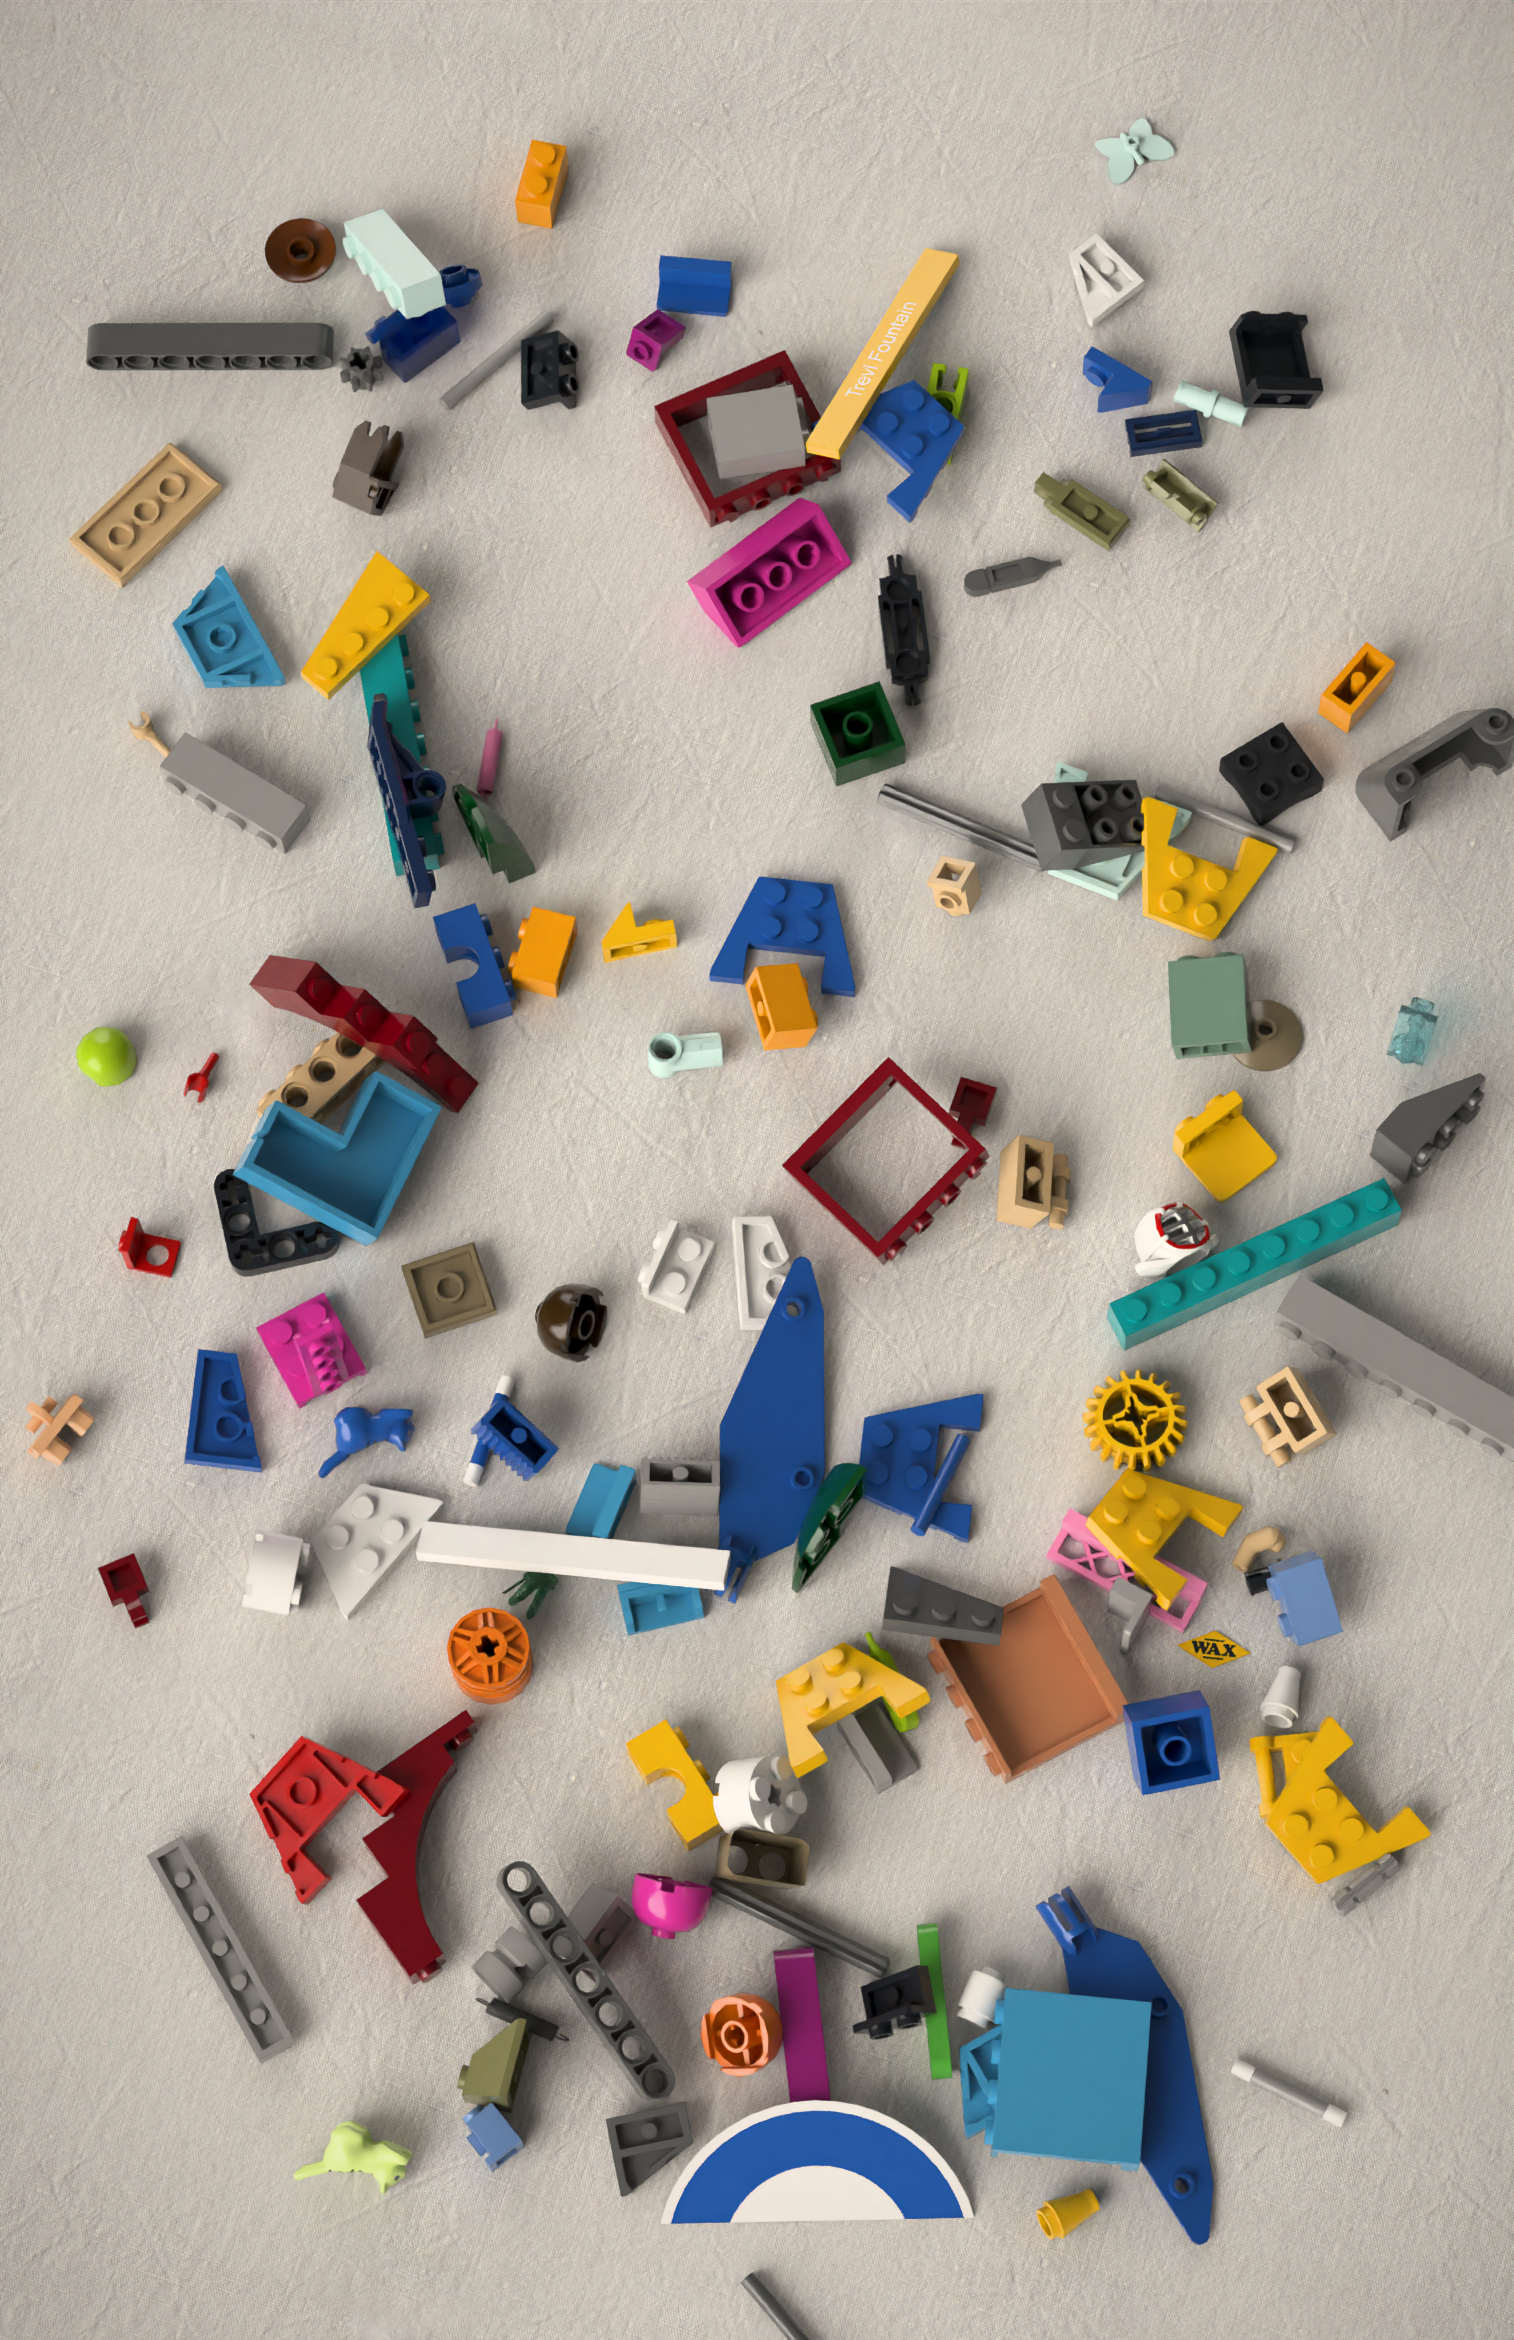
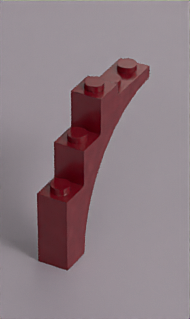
M269 955L249 983L273 1007L312 1019L376 1054L426 1090L450 1112L459 1113L479 1084L436 1043L438 1038L415 1016L389 1012L366 989L341 985L315 961Z

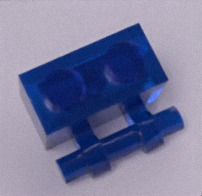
M444 306L428 311L420 317L406 319L397 309L388 317L381 316L374 322L375 326L365 333L371 344L374 345L379 341L382 360L404 383L408 382L460 343L458 322Z

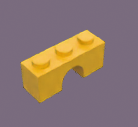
M665 1719L625 1743L627 1754L647 1786L662 1777H673L684 1784L686 1791L683 1798L675 1805L666 1809L669 1822L688 1852L724 1830L716 1817L713 1806V1796H719V1792L713 1795L706 1782L710 1780V1777L701 1761L697 1759L692 1762L685 1750L690 1745L679 1726L672 1729Z

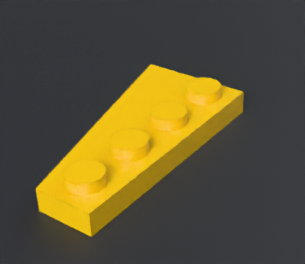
M376 551L301 671L302 678L325 698L330 700L431 602L430 595Z

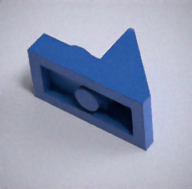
M1091 346L1084 356L1083 375L1095 386L1105 387L1098 397L1097 412L1103 413L1145 405L1150 401L1153 381Z

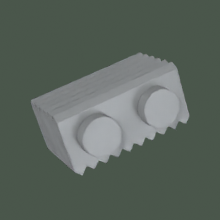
M646 1456L642 1459L640 1513L718 1516L720 1461L717 1459L713 1461L706 1459L703 1461L701 1458L697 1461L693 1458L689 1461L686 1458L682 1460L675 1458L672 1460L670 1457L666 1460L660 1457L657 1460L655 1457L648 1459Z

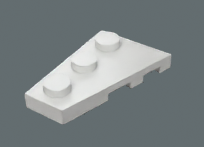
M772 1216L734 1217L732 1220L740 1330H763L791 1268L788 1260L789 1255ZM787 1306V1312L790 1315L798 1316V1311L794 1306Z

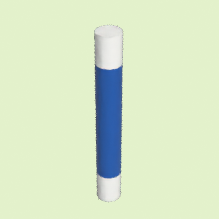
M505 1375L501 1376L490 1407L502 1396L509 1401L516 1382L515 1379ZM482 1440L477 1441L463 1480L465 1484L472 1487L478 1486L491 1451L488 1450V1445H483Z

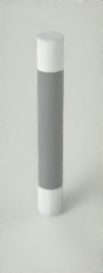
M1238 2058L1231 2071L1232 2074L1339 2127L1342 2126L1348 2114Z

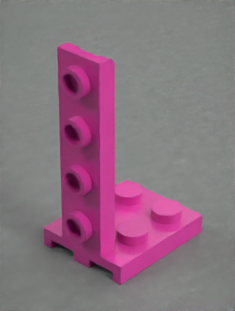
M324 1292L256 1327L258 1335L299 1409L306 1406L305 1403L324 1393L327 1395L339 1389L343 1383L352 1378L367 1374L362 1360Z

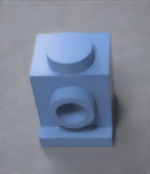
M490 2103L485 2108L482 2104L478 2105L463 2118L471 2132L466 2137L480 2156H483L486 2152L489 2156L485 2159V2162L492 2173L524 2148L520 2137L493 2103Z

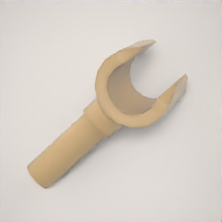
M140 711V716L145 722L144 725L137 727L130 720L128 721L133 735L138 740H148L166 758L171 750L157 737L158 735L154 732V726L149 715L144 711Z

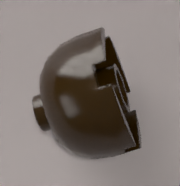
M571 1283L556 1287L544 1298L543 1302L536 1309L535 1320L539 1338L548 1351L577 1363L585 1361L590 1357L584 1354L587 1352L590 1344L592 1347L597 1348L606 1326L607 1306L600 1304L599 1296H604L602 1291L584 1284Z

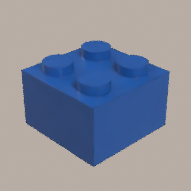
M1200 1690L1122 1705L1133 1779L1142 1795L1220 1780L1210 1707Z

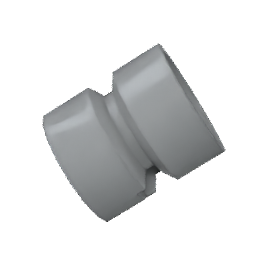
M512 1926L495 1942L497 1949L494 1952L486 1951L472 1966L473 1971L506 2003H510L524 1988L523 1979L525 1977L533 1979L548 1963L541 1952Z

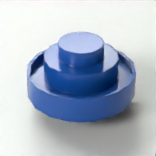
M452 265L439 271L445 302L450 304L452 308H459L470 304L471 298L476 295V291L483 285L479 270L466 268L465 265Z

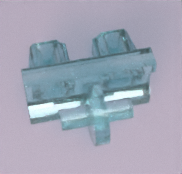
M1413 997L1410 1007L1401 1005L1387 1055L1395 1057L1403 1064L1415 1063L1423 1066L1438 1016L1432 1014L1435 1005L1433 1002Z

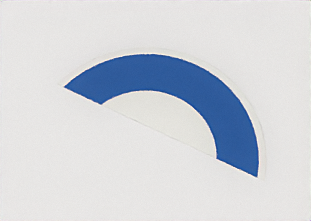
M812 2100L791 2102L753 2113L716 2135L697 2153L677 2180L666 2203L660 2224L975 2218L957 2176L941 2155L915 2131L899 2121L869 2108L838 2101Z

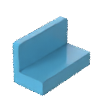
M597 1463L593 1464L567 1524L566 1534L613 1539L637 1482L636 1469L621 1464L619 1470L616 1471Z

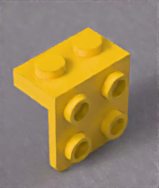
M1232 1090L1225 1096L1218 1094L1206 1104L1203 1113L1196 1118L1189 1116L1181 1121L1175 1128L1176 1132L1174 1133L1172 1148L1214 1199L1220 1203L1229 1200L1272 1168L1277 1161L1275 1152L1241 1114L1244 1100L1235 1090Z

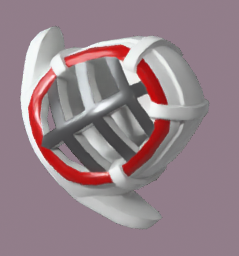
M1173 1201L1172 1203L1160 1205L1144 1214L1135 1231L1136 1248L1141 1258V1263L1135 1266L1136 1272L1143 1278H1166L1203 1260L1217 1245L1219 1238L1216 1234L1210 1237L1207 1220H1203L1198 1213L1187 1204L1182 1203V1201Z

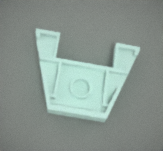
M1058 761L1055 768L1054 783L1087 782L1089 773ZM1161 801L1178 808L1168 840L1169 845L1190 823L1192 812ZM1145 851L1076 869L1050 870L1048 874L1118 900L1142 874V868L1145 867Z

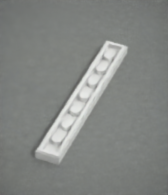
M424 1521L416 1550L417 1560L713 1590H725L731 1562V1553L728 1550Z

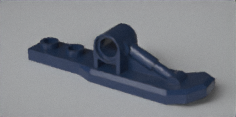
M384 693L375 694L373 697L367 747L415 909L429 906L431 894L433 891H436V881L433 870L426 869L424 858L427 857L426 844L422 835L417 836L413 819L432 816L441 809L446 791V782L438 772L424 769L409 749L405 748L392 733L393 726L390 722L386 721L388 697ZM430 790L435 796L427 797L421 794L420 791Z

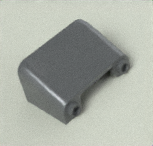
M1500 708L1456 713L1364 769L1356 780L1355 793L1391 842L1406 832L1407 825L1404 821V813L1410 809L1411 800L1419 794L1422 780L1458 758L1462 759L1470 771L1476 769L1477 766H1487L1492 768V771L1498 776L1510 769L1514 761V719L1508 712Z

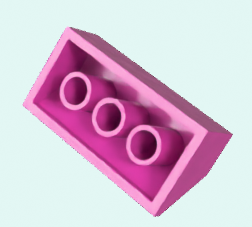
M799 497L689 579L687 583L703 611L731 642L740 648L851 565L852 562L819 504Z

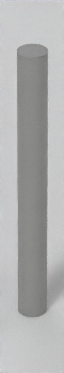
M544 310L439 399L441 405L446 410L453 407L521 349V340L537 336L553 323L552 315Z
M1159 784L1155 791L1154 798L1188 810L1194 815L1276 847L1281 851L1291 854L1295 847L1296 840L1171 788Z

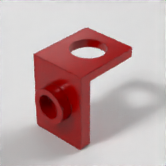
M131 1217L127 1230H123L118 1250L122 1254L128 1269L171 1278L181 1243L178 1240L144 1233L139 1219ZM163 1246L168 1250L169 1257L164 1264L152 1265L147 1261V1253L152 1247Z

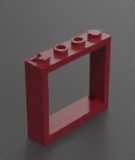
M785 350L654 406L655 423L710 528L727 520L731 523L739 515L750 510L758 511L764 509L772 501L785 495L794 496L800 493L804 487L817 481H828L829 476L841 471V459L815 454L805 459L806 466L778 470L714 498L678 427L708 415L707 398L768 389L783 382H786L787 385H793L795 398L802 397L805 419L811 429V425L820 420L821 416Z
M888 1057L782 1164V1167L836 1221L884 1265L888 1260L892 1261L898 1254L902 1255L908 1246L906 1242L916 1232L918 1234L923 1233L933 1223L934 1217L932 1215L942 1205L948 1207L958 1198L961 1193L959 1188L969 1178L974 1180L981 1174L980 1171L988 1164L986 1160L990 1156L985 1147ZM898 1083L961 1142L968 1151L877 1242L808 1173Z

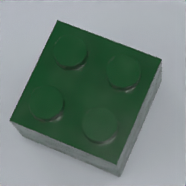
M880 681L810 705L811 726L836 787L905 763L906 744Z

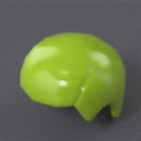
M114 1027L94 1028L83 1036L76 1048V1059L78 1060L79 1068L99 1086L108 1087L121 1084L132 1075L137 1065L134 1045L123 1032Z

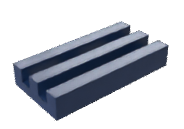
M1196 409L1125 419L1124 426L1130 447V457L1202 447L1203 441ZM1191 423V426L1186 427H1166L1157 429V431L1135 434V430Z

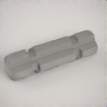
M1386 1853L1374 1863L1375 1867L1370 1866L1346 1886V1891L1341 1890L1331 1899L1330 1902L1333 1908L1341 1916L1347 1915L1356 1907L1357 1902L1360 1904L1383 1885L1385 1878L1389 1880L1400 1870L1399 1863L1391 1854Z

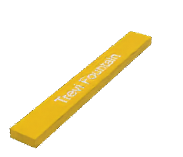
M925 248L806 441L808 453L841 459L959 266L958 254Z

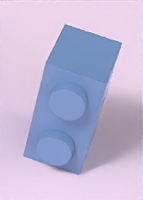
M1309 1551L1268 1565L1271 1577L1266 1579L1267 1587L1273 1601H1279L1282 1614L1277 1615V1620L1284 1638L1289 1637L1296 1645L1302 1646L1343 1632L1320 1556L1313 1551Z

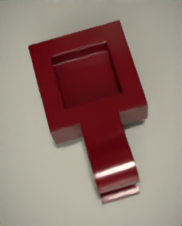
M961 1077L949 1109V1114L952 1117L958 1118L957 1122L971 1134L974 1123L981 1126L986 1125L997 1094V1087ZM952 1135L951 1145L966 1150V1147Z
M130 1554L99 1567V1573L113 1607L124 1603L135 1629L150 1623L139 1596L150 1591L135 1554Z

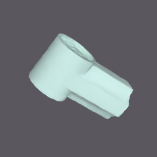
M661 1032L653 1036L649 1042L648 1067L654 1075L660 1078L674 1076L678 1071L723 1066L722 1043L719 1032L676 1036L670 1032ZM660 1051H668L674 1056L670 1059H661L656 1054Z

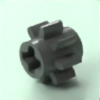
M369 346L365 349L351 347V352L347 358L339 359L340 366L343 369L340 372L341 382L347 383L350 381L353 392H356L358 389H367L371 392L376 380L383 381V374L380 369L383 366L381 355L373 357Z

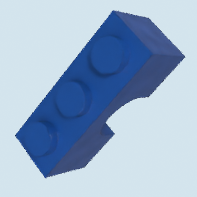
M476 903L434 916L435 931L447 964L466 959L475 962L479 966L477 972L472 977L456 982L459 999L470 1029L512 1016L511 1002L516 1001L517 998L511 980L503 981L499 969L505 968L499 947L491 948L488 936L493 935V931L487 914L480 915Z

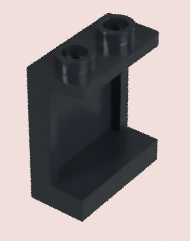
M1249 311L1241 314L1229 330L1244 407L1310 409L1322 394L1324 389L1321 378H1310L1302 338V330L1308 324L1307 315L1293 314L1292 312L1264 314L1259 311Z

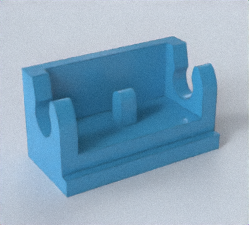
M628 1582L617 1585L628 1636L704 1618L698 1588L642 1582Z

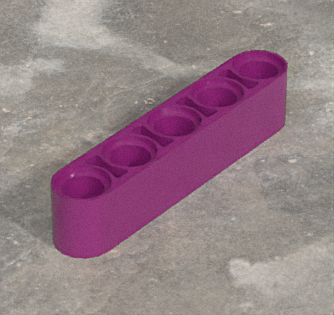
M813 1946L773 1951L780 2018L783 2025V2044L790 2103L812 2100L831 2101Z

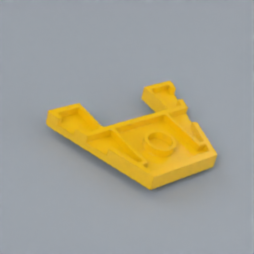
M1146 797L1141 803V813H1144L1142 846L1145 847V867L1142 868L1143 916L1209 942L1213 941L1274 858L1278 848L1251 837H1246L1242 839L1233 871L1169 846L1168 840L1178 808Z
M1126 1469L1089 1515L1085 1526L1117 1560L1122 1558L1132 1568L1137 1582L1142 1587L1147 1585L1158 1596L1156 1602L1163 1609L1168 1610L1184 1589L1188 1579L1155 1558L1187 1517L1194 1519L1211 1531L1224 1537L1240 1517L1243 1506Z
M845 1642L840 1643L776 1680L790 1765L797 1779L828 1761L823 1748L813 1735L857 1709L883 1696L898 1717L902 1719L931 1702L928 1692L923 1686Z
M1329 1715L1323 1719L1311 1745H1308L1302 1756V1761L1292 1778L1288 1780L1264 1822L1316 1884H1321L1377 1860L1386 1853L1391 1854L1426 1839L1432 1834L1409 1806H1404L1375 1832L1324 1772L1329 1765L1354 1744L1333 1717Z

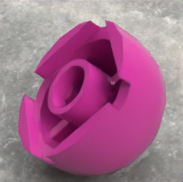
M637 1873L633 1881L631 1902L634 1913L640 1922L653 1927L651 1935L675 1939L676 1932H690L705 1919L711 1902L712 1888L687 1880L681 1882L672 1880V1877Z

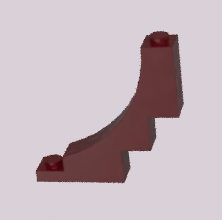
M467 1710L377 1771L406 1786L410 1792L390 1813L392 1815L391 1819L362 1838L365 1848L387 1878L356 1899V1902L413 1985L420 1980L422 1983H427L435 1978L443 1970L441 1965L446 1962L441 1949L430 1932L422 1909L419 1890V1859L422 1840L432 1810L444 1788L457 1772L455 1762L448 1752L452 1749L455 1752L464 1749L474 1740L473 1735L478 1732L475 1721Z

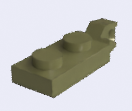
M1043 472L1035 482L1034 493L1045 500L1044 506L1051 513L1107 551L1113 547L1130 526L1131 519L1073 479L1070 482L1063 479L1059 483Z

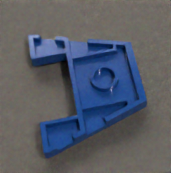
M915 380L880 394L857 431L858 433L860 430H863L910 474L908 478L887 495V503L909 523L916 517L924 498H927L941 469H944L964 434V425ZM819 420L811 425L812 432L816 427L817 423L819 422Z
M759 876L710 969V981L743 985L748 949L825 957L821 983L822 994L855 997V983L833 884Z
M974 1394L864 1417L859 1464L867 1469V1493L863 1499L899 1515L904 1514L916 1519L934 1482L939 1429L947 1428L980 1432L984 1394ZM941 1502L929 1528L941 1530L954 1536V1539L968 1543L972 1505Z

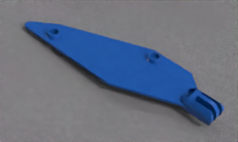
M798 1257L793 1261L720 1423L719 1546L717 1549L730 1551L731 1562L725 1590H714L713 1594L722 1597L730 1584L736 1568H741L727 1600L736 1604L753 1563L795 1543L807 1510L825 1475L824 1310L811 1262L806 1257ZM787 1306H794L798 1311V1316L790 1315L787 1312Z
M1067 1886L1061 1890V1895L1055 1893L1048 1898V1903L1042 1901L1037 1904L1036 1909L1062 1948L1070 1994L1152 2002L1140 2162L1189 2239L1196 2245H1202L1208 2241L1210 2234L1213 2178L1183 2010L1138 1941L1095 1927L1070 1886ZM1175 2181H1181L1185 2184V2193H1180L1176 2190Z

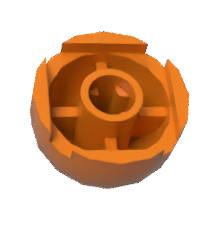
M746 1992L725 1996L716 2000L712 2004L713 2006L709 2013L704 2015L701 2022V2039L705 2053L710 2060L715 2058L723 2066L720 2070L724 2073L738 2077L749 2075L762 2070L776 2058L783 2041V2025L776 2009L762 1997Z

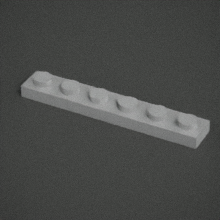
M182 1836L148 1854L149 1862L259 2062L262 2064L295 2045V2040Z

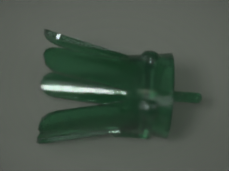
M526 1571L521 1580L502 1593L506 1594L524 1582L508 1601L510 1606H515L538 1589L526 1613L527 1619L530 1620L532 1617H535L547 1593L553 1591L559 1583L554 1574Z

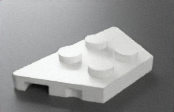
M360 1484L311 1541L313 1550L341 1612L347 1620L352 1617L419 1538L424 1521L432 1522L444 1508L442 1501L435 1498Z

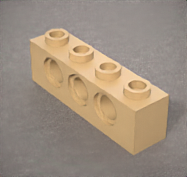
M337 1032L330 1040L328 1038L322 1040L314 1049L313 1056L305 1064H298L292 1068L286 1076V1081L276 1091L274 1089L270 1090L261 1098L258 1104L259 1107L256 1109L259 1120L265 1109L277 1100L322 1124L362 1086L368 1076L379 1070L386 1061ZM352 1046L362 1049L355 1056L343 1054L347 1048ZM323 1072L335 1074L330 1081L320 1082L317 1080V1077ZM303 1097L308 1099L307 1103L302 1107L295 1108L290 1106L291 1101L295 1098Z

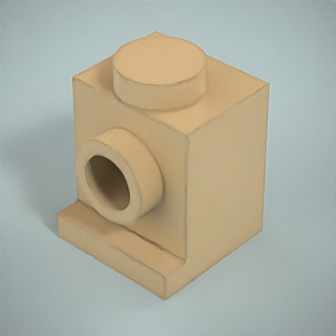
M941 855L927 880L928 887H931L933 890L935 906L947 910L953 916L970 915L982 894L977 867L974 862ZM952 873L961 875L958 881H953Z

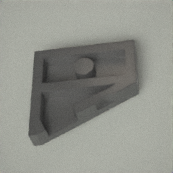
M685 2102L606 2119L621 2197L630 2194L693 2143Z

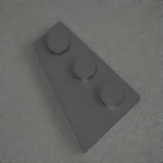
M890 1566L882 1630L999 1646L1004 1608Z

